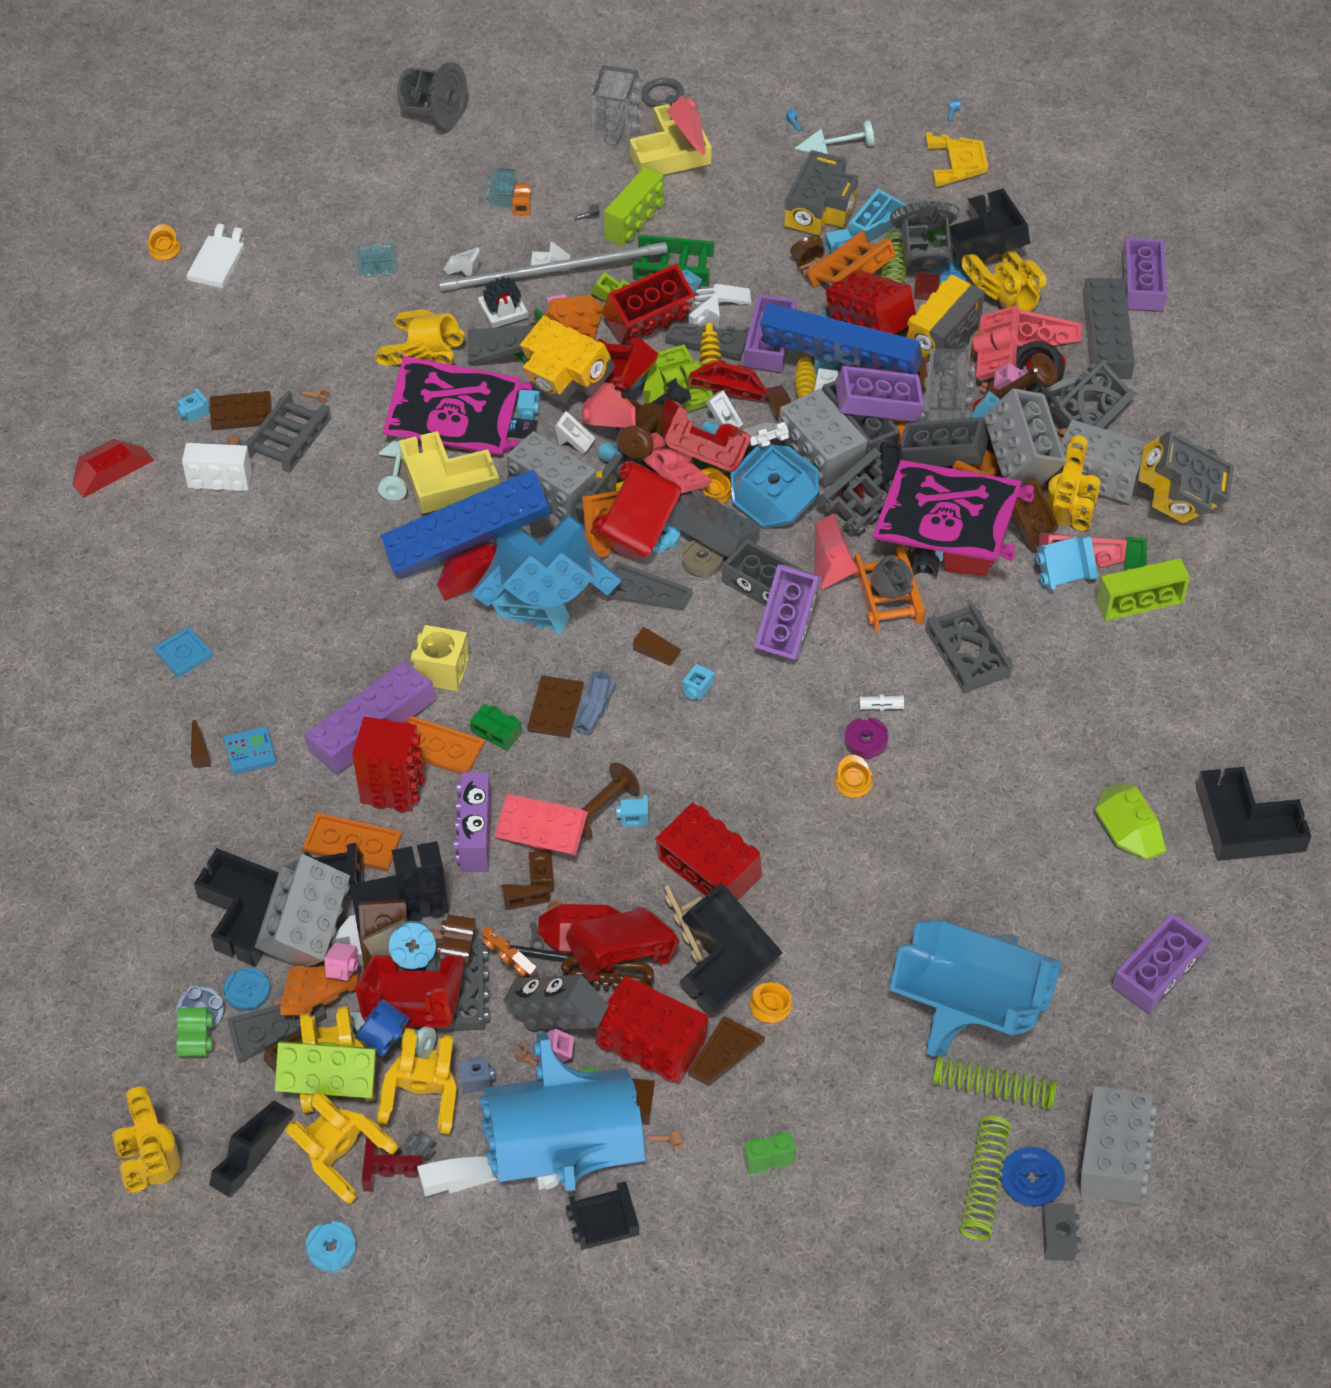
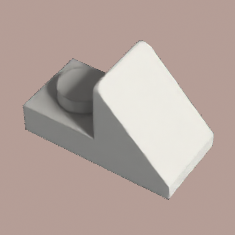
M551 242L550 252H532L531 266L568 260L570 255Z
M477 247L451 256L443 270L448 275L462 271L466 277L474 276L479 265L480 250Z
M713 295L689 314V324H697L698 327H704L709 322L715 325L716 328H719L718 296Z
M724 390L719 391L706 401L713 414L708 421L718 425L730 423L737 427L743 425Z
M567 411L563 413L555 425L558 444L562 445L568 441L581 454L585 453L595 440V437Z
M351 915L331 938V944L333 946L336 942L357 946L358 966H363L355 915Z

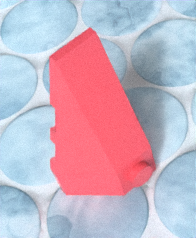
M682 95L666 111L689 142L704 155L706 151L700 114L695 109L697 105L691 98L687 100Z
M1020 310L1017 347H1021L1031 341H1045L1053 346L1081 342L1082 323Z
M604 382L593 397L589 396L583 403L581 416L584 424L626 428L631 425L636 426L635 407L627 398L621 397L619 390H614L615 386L613 383Z
M834 513L815 524L814 574L823 576L820 585L821 590L859 571Z
M1040 533L1038 546L1076 537V535ZM1091 537L1096 567H1105L1125 561L1127 540Z

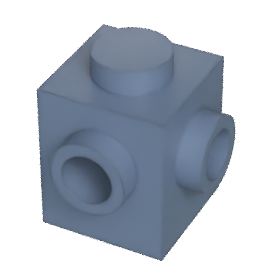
M475 1057L468 1061L459 1062L463 1094L483 1091V1087H491L490 1081H495L493 1066L488 1067L487 1058Z

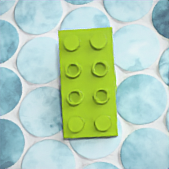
M683 344L658 352L659 356L655 364L661 373L664 385L676 378L677 383L689 390L691 394V400L682 405V407L686 408L687 412L707 406L706 401L714 396L713 393L709 390L686 385L690 372L701 367L698 360L694 361L686 346Z
M279 1041L275 1091L314 1094L316 1091H319L323 1095L372 1098L374 1092L376 1048L341 1046L340 1044L329 1042L311 1044Z

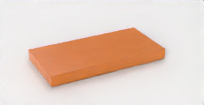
M411 716L407 721L417 725L418 734L421 735L419 746L423 749L421 760H424V763L462 775V772L471 771L485 745V739Z
M317 812L302 846V852H309L316 856H327L347 852V844L356 843L363 853L364 867L388 872L393 861L391 850L398 848L402 838V831Z

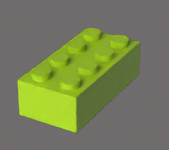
M644 167L604 210L605 239L624 247L629 241L633 240L638 230L643 229L646 221L651 219L655 211L664 205L665 184L663 174Z
M1181 558L1166 560L1165 562L1153 565L1148 564L1144 567L1127 569L1118 573H1109L1101 576L1096 604L1105 621L1182 604L1185 600L1190 575Z

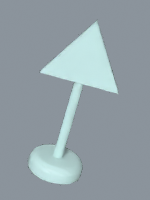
M867 120L863 123V132L824 140L822 129H820L794 149L806 153L814 150L828 154L826 144L860 137L865 138L867 146H874L872 125L870 120Z
M397 437L379 452V455L396 457L393 475L384 477L378 486L379 494L387 500H400L405 497L407 492L406 483L397 477L401 460L399 440H404L405 438Z
M350 1012L352 1027L358 1031L361 1025L363 1026L365 1023L361 1012ZM427 1026L420 1028L416 1033L415 1057L426 1059L434 1048L436 1032L434 1028ZM403 1032L399 1035V1038L403 1039Z

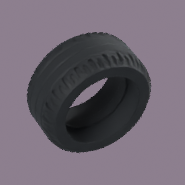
M1031 341L1017 349L1016 367L1021 370L1023 365L1034 354L1043 353L1050 357L1056 365L1058 372L1056 383L1063 379L1064 363L1062 356L1052 344L1045 341Z

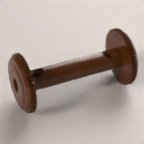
M1036 353L1030 361L1031 371L1000 390L994 388V381H991L986 387V394L990 391L999 399H1002L1013 388L1023 390L1036 381H1040L1045 386H1051L1056 383L1058 377L1056 365L1047 355Z
M654 402L642 405L636 413V423L638 424L636 426H628L621 431L618 441L621 450L626 456L633 459H643L651 453L654 444L651 434L656 432L659 435L663 434V406Z
M612 763L609 766V772L613 781L581 809L588 812L581 838L588 839L591 837L592 830L587 821L622 789L631 795L639 792L640 787L637 777L625 765Z

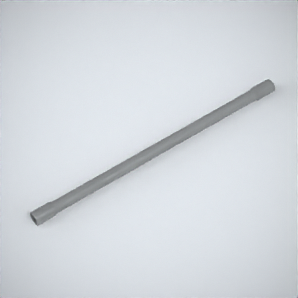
M661 242L644 247L464 278L440 280V291L445 292L486 284L491 281L496 282L495 279L499 278L501 280V277L515 279L643 256L668 253L666 242Z

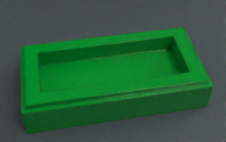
M1126 537L1124 571L1146 566L1147 539Z

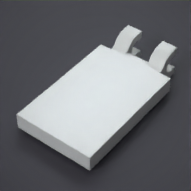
M217 224L214 237H207L186 275L187 280L223 288L245 249L244 237L241 236L243 229L235 227L232 238L226 237L227 233L223 232L225 225Z
M764 422L744 429L746 433L752 436L748 444L750 446L759 444L764 447L770 444V439L778 438L779 440L789 438L785 422L778 424Z

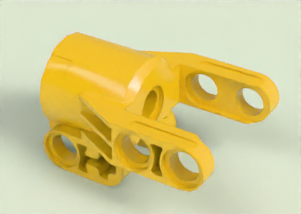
M1006 251L1002 255V262L997 263L995 273L991 274L977 255L968 254L962 258V268L976 287L985 290V293L997 300L1003 308L1017 305L1020 310L1031 312L1038 304L1040 298L1039 291L1046 286V276L1033 260H1022L1015 251Z
M424 309L401 312L396 315L393 323L396 328L408 332L406 343L382 346L377 350L374 358L381 365H398L402 363L403 356L396 353L399 352L407 357L451 365L454 360V353L450 348L460 346L465 339V333L459 328L452 314H435Z
M1075 435L1069 440L1066 452L1067 463L1064 464L1063 472L1056 474L1049 481L1046 501L1059 526L1072 525L1078 531H1087L1091 525L1101 481L1094 475H1082L1088 441L1083 436ZM1077 443L1082 445V447H1075L1073 444ZM1075 457L1078 458L1080 461H1073L1071 460V458ZM1081 519L1086 521V523H1081L1077 520Z
M348 1005L338 1007L336 1013L337 1025L333 1027H316L315 1016H312L311 1013L300 1014L303 1043L329 1042L337 1043L341 1046L364 1047L361 1042L354 1038L355 1034L353 1033ZM375 1085L373 1097L365 1098L366 1102L376 1100ZM300 1093L304 1114L314 1112V1107L310 1100L313 1094Z
M405 1028L400 1056L387 1071L383 1079L377 1124L387 1125L393 1108L395 1087H401L415 1094H441L437 1128L439 1134L449 1135L457 1088L449 1068L453 1036L443 1034L442 1038H439L437 1050H433L428 1058L424 1059L414 1056L417 1039L415 1029Z
M135 1087L126 1093L128 1107L135 1126L120 1128L112 1134L118 1158L127 1159L140 1155L138 1159L125 1161L119 1167L125 1189L130 1193L144 1190L148 1183L153 1185L163 1184L171 1180L181 1166V1156L175 1138L167 1126L158 1123L154 1106L146 1087Z
M316 1091L310 1100L312 1101V1106L321 1113L320 1117L305 1128L298 1121H290L284 1130L309 1154L314 1172L341 1199L351 1204L357 1197L355 1189L331 1165L336 1159L351 1149L360 1131L377 1147L385 1149L392 1155L399 1148V1145L371 1118L363 1114L339 1109L327 1096Z

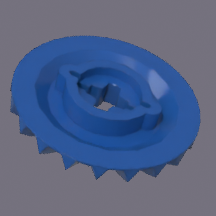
M1023 1147L1010 1153L1003 1162L1004 1168L1001 1169L1002 1177H1000L1002 1187L1006 1189L1007 1195L1014 1198L1015 1202L1019 1201L1024 1206L1033 1205L1035 1208L1038 1205L1044 1206V1204L1054 1202L1060 1196L1065 1184V1173L1059 1160L1050 1152L1038 1147ZM1031 1172L1034 1173L1035 1177H1039L1034 1183L1031 1182L1030 1178H1026Z

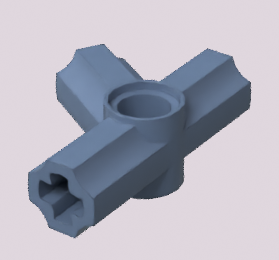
M593 671L591 673L588 691L583 698L581 710L573 724L574 729L580 734H591L599 717H603L607 710L609 698L616 687V680L608 675V673L602 671Z

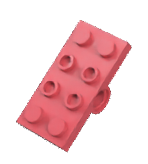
M1017 305L981 315L980 333L973 337V345L978 353L976 377L979 381L995 377V371L1007 363L1016 367L1020 313Z
M657 432L651 434L654 443L653 449L647 457L643 458L649 467L653 468L661 476L679 485L681 493L709 486L711 479L691 463L692 456L670 448L664 442V438Z
M506 794L494 837L525 844L541 850H552L576 856L588 812L577 808Z

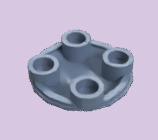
M193 985L181 995L176 1010L178 1011V1008L207 1007L209 1013H213L214 1018L213 1027H209L210 1030L222 1019L224 1006L222 998L214 989L202 985Z

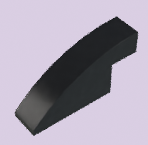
M273 1100L231 1135L227 1158L212 1170L209 1186L228 1197L232 1195L249 1178L274 1146L293 1116L294 1111Z

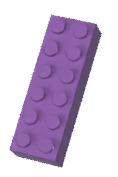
M403 661L305 733L304 737L309 752L334 773H339L353 762L352 751L364 716L377 719L385 718L402 723L407 722L411 716H415L436 700L432 681Z

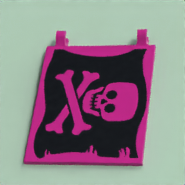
M403 356L383 434L405 439L417 437V441H421L420 435L438 431L443 446L476 452L488 449L490 454L502 456L503 451L509 453L519 444V441L515 439L506 441L517 393H519V390H532L533 385L530 382L520 384V377Z
M900 460L876 525L873 539L996 561L998 556L1013 561L1015 545H1002L1017 498L1020 497L1026 502H1032L1034 487L1030 485L1021 487L1022 481Z

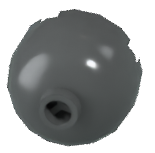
M894 555L880 560L874 567L871 576L875 590L881 596L888 599L902 597L913 589L910 581L913 579V574L909 566L901 558L898 560L893 558Z

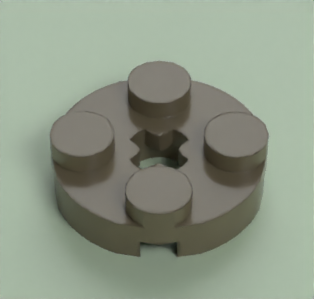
M690 541L682 550V566L691 574L708 578L723 565V554L700 541ZM704 555L706 556V559H699L698 557H703Z

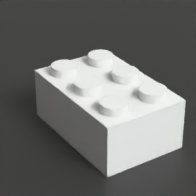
M186 443L182 464L188 488L249 491L252 468L247 446Z

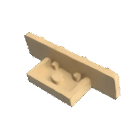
M667 885L665 886L667 892L665 899L671 908L674 907L676 911L673 916L678 925H682L685 930L682 932V935L687 944H691L693 950L690 952L695 962H702L706 957L701 947L705 945L682 919L684 914L698 903L702 897L700 896L690 903L681 906L676 893Z

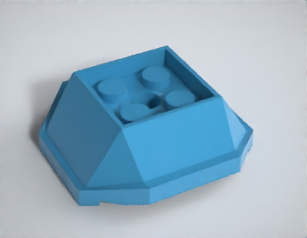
M758 444L739 466L731 472L733 506L762 529L792 524L820 495L818 469L789 446L767 445L762 447ZM774 480L779 481L776 484H771V482Z

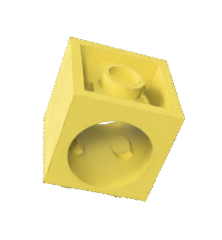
M425 625L423 632L418 634L417 649L412 651L411 662L414 663L413 668L432 681L433 687L458 691L469 660L467 632Z

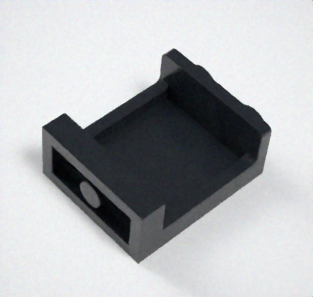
M356 843L347 844V852L314 858L309 852H304V855L350 875L348 884L363 881V853ZM350 885L349 890L345 896L351 895Z
M626 1181L617 1183V1190L579 1200H575L573 1195L568 1196L569 1205L565 1206L568 1220H573L575 1227L571 1228L572 1236L575 1243L579 1242L581 1250L639 1236V1224Z

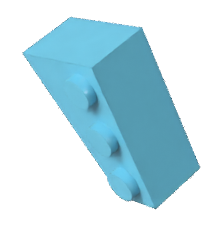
M877 189L850 221L848 226L850 235L854 237L860 231H864L868 242L895 228L890 223V215L893 211L906 204Z
M506 589L492 602L497 615L519 623L528 621L536 624V628L542 629L543 626L554 629V633L561 635L570 617L564 604L555 607L532 606L521 601Z

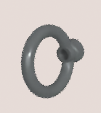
M671 78L651 80L645 84L641 91L643 101L652 107L666 104L672 106V103H675L684 95L682 84ZM660 85H669L677 90L675 96L669 95L665 100L652 99L648 93L652 88Z

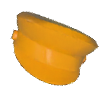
M164 224L156 226L149 235L147 242L148 252L156 260L163 261L175 257L181 249V242L176 238L173 228Z
M714 468L701 470L711 479L708 487L697 490L702 491L704 495L711 499L718 500L721 504L727 502L732 496V488L728 477Z
M848 755L840 761L834 777V783L838 791L844 796L859 798L871 790L873 775L863 758L857 755Z
M768 982L756 986L749 1001L753 1016L766 1023H776L784 1020L792 1010L791 994L785 986L779 983Z

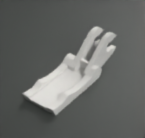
M714 284L713 288L696 290V293L703 295L695 296V299L697 301L704 300L703 302H695L696 306H701L713 295L718 296V303L733 302L739 305H752L749 288Z

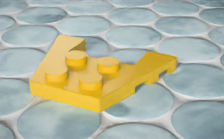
M926 132L927 149L947 148L951 169L933 170L935 187L988 172V162L983 141L961 137L959 140L950 139L948 135L942 134L941 137L932 136L933 133Z

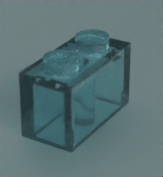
M493 168L492 176H489L488 179L490 189L487 188L486 193L487 200H490V207L513 208L512 200L516 184L515 169Z
M394 243L356 247L359 276L397 273Z

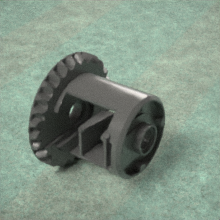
M447 62L438 68V71L413 67L407 68L402 73L397 86V100L401 110L406 114L432 117L439 128L446 130L454 128L463 115L467 100V82L461 66L454 62ZM427 96H430V105L429 102L426 101Z
M925 201L905 205L891 213L890 223L893 227L902 230L906 267L916 271H930L943 268L952 262L950 224L959 217V208L956 205L942 201ZM943 227V235H936V241L944 240V246L941 249L939 248V250L926 251L929 245V240L925 242L927 231Z

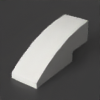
M462 1157L417 1166L425 1197L446 1190L450 1194L497 1180L496 1175L491 1172V1165L489 1166L487 1157Z

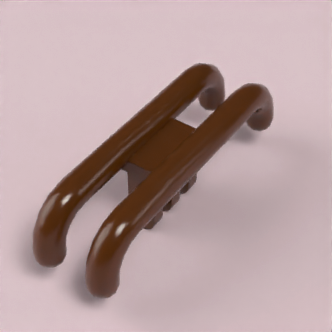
M574 955L563 960L561 971L566 972L563 976L582 975L585 978L581 969L570 970L572 965L578 964ZM627 960L614 963L611 971H607L604 968L598 973V980H594V988H599L600 982H603V989H608L609 983H612V990H615L624 976H627L653 989L651 981L654 979V971L646 963ZM621 969L641 971L645 974V977L620 974Z

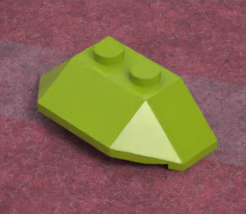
M1121 782L1103 789L1095 812L1116 846L1138 855L1144 860L1166 853L1159 821L1137 786Z

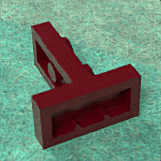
M366 1136L361 1180L363 1191H374L375 1174L383 1177H391L393 1174L404 1175L410 1178L417 1177V1166L425 1165L424 1157L416 1155H377L378 1147Z

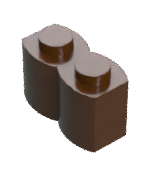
M448 914L447 920L442 921L440 934H443L444 938L442 943L438 942L436 956L440 957V963L446 956H462L463 965L468 968L476 929L475 918Z

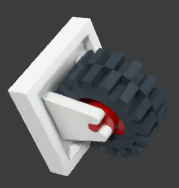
M501 277V280L496 278V282H489L491 285H486V290L483 291L484 295L478 297V304L491 328L528 318V311L520 299L521 292L510 277H507V279Z

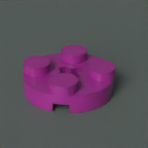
M868 717V720L857 718L848 724L844 743L854 755L870 760L883 753L887 748L888 730L881 721L875 718ZM862 735L865 737L870 735V740H864Z

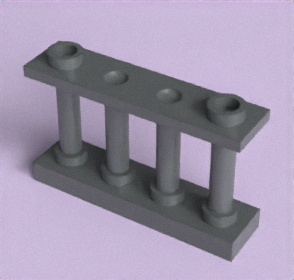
M287 391L278 400L277 405L253 436L248 438L246 446L248 447L249 457L252 458L257 451L280 459L283 471L291 473L331 420L329 406L322 404L318 410L312 411L294 404L291 392ZM290 410L311 419L303 425L284 416ZM278 424H281L300 433L297 437L292 438L276 432L274 429ZM269 437L290 446L286 451L282 452L263 443Z

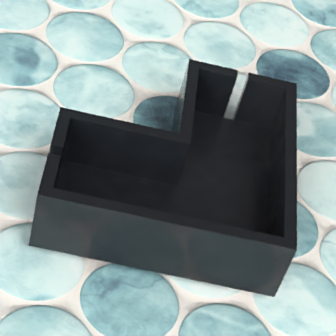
M1004 188L987 193L989 212H987L984 194L969 198L968 205L971 220L950 226L952 255L957 266L962 265L964 255L974 254L979 259H985L988 256L1002 254L1008 250L1022 248L1030 244L1028 224Z
M1245 767L1225 768L1220 785H1218L1221 776L1220 769L1200 771L1196 787L1218 860L1304 852L1307 850L1312 836L1307 821L1304 820L1305 814L1300 799L1255 803Z
M438 841L417 845L421 867L417 868L412 846L391 850L395 871L394 876L349 884L358 931H360L359 902L406 899L407 921H419L421 918L440 917L443 914L449 913L443 863Z
M216 848L206 864L207 868H203L194 882L197 898L227 910L211 935L214 950L230 957H234L236 954L237 960L256 966L264 951L255 948V944L279 872Z
M722 882L682 917L683 921L711 951V954L685 975L679 983L692 998L695 996L699 998L696 1001L697 1004L711 1017L783 954L780 948Z

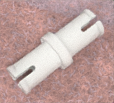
M880 694V696H860V710L880 709V711H884V709H904V695L884 696V694Z

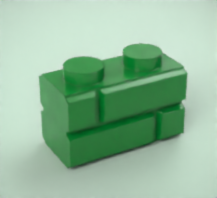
M483 704L478 713L476 712L470 720L471 732L506 751L511 748L522 733L519 719L513 715L508 716L502 713L496 706L491 707Z

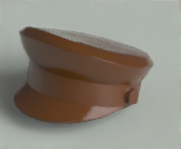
M805 237L791 247L790 254L798 259L797 268L812 262L816 257L821 258L825 249L823 240L820 237Z

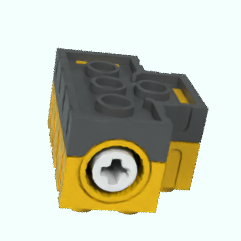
M814 150L810 151L809 157L806 158L802 170H800L796 181L790 189V193L786 197L785 227L819 236L826 224L836 225L841 228L845 227L856 205L858 176L846 173L847 159Z
M950 275L946 281H942L937 292H932L927 303H923L916 315H912L908 320L909 330L906 337L920 341L922 357H929L930 361L938 365L944 364L948 367L969 344L971 330L981 319L985 290L953 275Z
M544 315L520 344L528 359L523 369L534 389L564 405L576 390L593 397L615 369V365L603 343L597 342L584 334L582 335L572 328H567L555 320H550Z
M1169 431L1143 446L1138 481L1146 483L1154 489L1153 508L1185 523L1230 500L1234 465L1225 462L1224 459L1209 453L1202 447L1194 445L1182 436L1180 437L1176 433Z

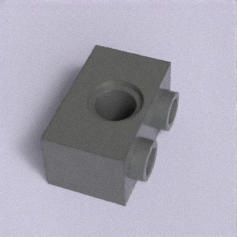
M1044 1204L1042 1212L1044 1260L1075 1261L1077 1252H1081V1237L1076 1235V1229L1080 1227L1079 1214H1075V1205ZM1057 1230H1063L1067 1235H1060Z

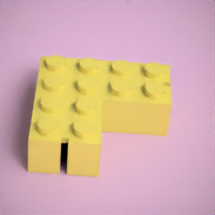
M669 104L653 107V125L657 133L629 139L630 157L634 166H636L637 172L639 173L644 167H647L665 175L711 164L712 147L703 129L706 151L704 155L689 142L674 120H670V115L666 111L670 107Z
M438 431L420 435L422 453H419L417 437L399 440L401 460L421 514L442 509L500 484L498 473L493 465L488 449L448 459Z

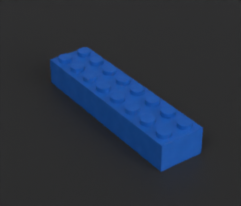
M767 303L760 321L763 338L768 345H778L790 351H801L809 356H821L826 360L840 361L849 366L856 365L866 369L917 375L923 360L919 340Z
M532 469L380 536L393 572L398 577L403 578L554 512L540 476Z

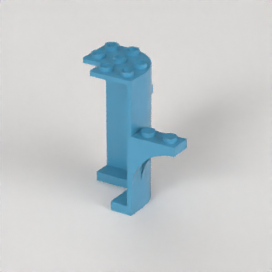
M567 514L541 543L521 527L497 537V549L486 573L471 593L486 606H489L506 589L529 605L555 607L575 598L589 582L608 596L622 580L590 546L586 538L584 525L570 514Z
M941 919L918 921L913 929L912 944L900 945L896 952V963L890 977L891 985L889 990L937 1008L932 1018L933 1027L927 1040L928 1048L926 1054L934 1057L947 1054L953 1038L963 1028L971 1024L985 1025L1009 1035L1021 1034L1031 1030L1039 1022L1037 1019L1041 1011L1046 1012L1051 1002L1062 961L1020 946L1018 944L1019 936L1013 934L988 936Z
M543 1032L536 1033L537 1042H533L535 1057H539V1065H535L537 1080L483 1087L484 1096H480V1107L484 1114V1119H482L483 1134L486 1136V1142L489 1143L490 1151H487L489 1166L491 1165L492 1174H496L499 1182L557 1174L558 1183L563 1184L565 1191L576 1190V1182L587 1173L609 1166L645 1161L641 1115L636 1102L637 1094L633 1080L626 1068L601 1072H582L572 1069L554 1055L547 1033Z

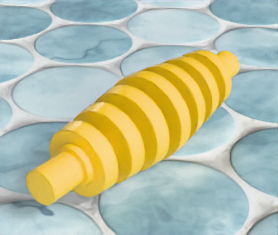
M706 323L705 332L701 335V366L711 360L717 361L722 359L717 332L713 331L712 323Z
M802 353L801 358H799L795 372V387L798 399L813 392L816 384L813 360L805 353Z

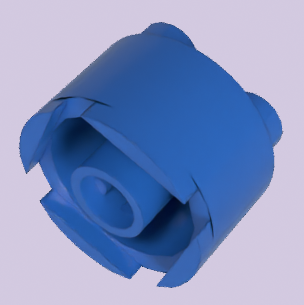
M382 999L368 1015L367 1020L363 1026L361 1025L354 1038L368 1048H376V1054L383 1057L391 1046V1042L396 1040L402 1033L409 1017Z

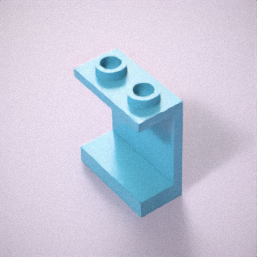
M1080 535L1036 547V561L1041 569L1040 581L1045 588L1053 590L1056 589L1055 585L1081 578H1098L1090 536Z

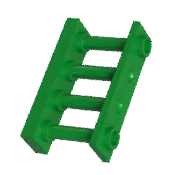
M638 235V247L666 242L668 253L661 254L660 264L648 263L649 256L641 257V262L634 261L633 280H640L671 266L667 263L669 253L680 254L678 266L681 271L689 270L702 279L699 286L709 287L710 268H705L707 257H714V241ZM688 255L699 256L698 267L686 266Z

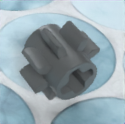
M421 1130L418 1134L411 1132L405 1140L409 1145L406 1151L410 1155L423 1156L429 1160L436 1151L432 1147L435 1141Z

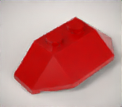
M711 360L690 372L686 381V385L714 392L724 390L726 395L759 403L764 402L768 393L754 370L743 365L729 364L723 360Z
M112 439L78 457L72 485L82 498H85L154 460L144 447Z
M487 541L446 559L437 582L444 601L473 589L479 583L494 558L497 549L496 544Z
M560 904L539 916L538 935L544 939L548 946L557 952L573 953L565 938L572 923L578 920L585 921L621 912L609 905Z

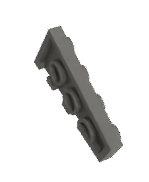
M671 323L665 336V342L676 345L684 344L688 348L700 350L701 335L705 332V327H698L697 324ZM713 325V331L717 332L721 356L740 360L750 328L745 327V330H736L735 327L727 326V329H719Z
M535 325L468 329V363L471 366L522 352L520 344Z
M615 453L603 469V477H597L594 481L593 490H587L584 496L615 490L617 480L620 477L619 469L624 464L622 455ZM578 502L575 506L578 521L584 525L585 529L583 503Z
M616 561L612 570L621 577L622 581L608 596L600 589L598 591V596L677 609H684L693 594V589L618 561Z
M321 1003L312 1007V1012L310 1013L312 1016H315V1023L326 1018L324 1007ZM281 1004L227 1018L238 1063L300 1032V1015H281Z

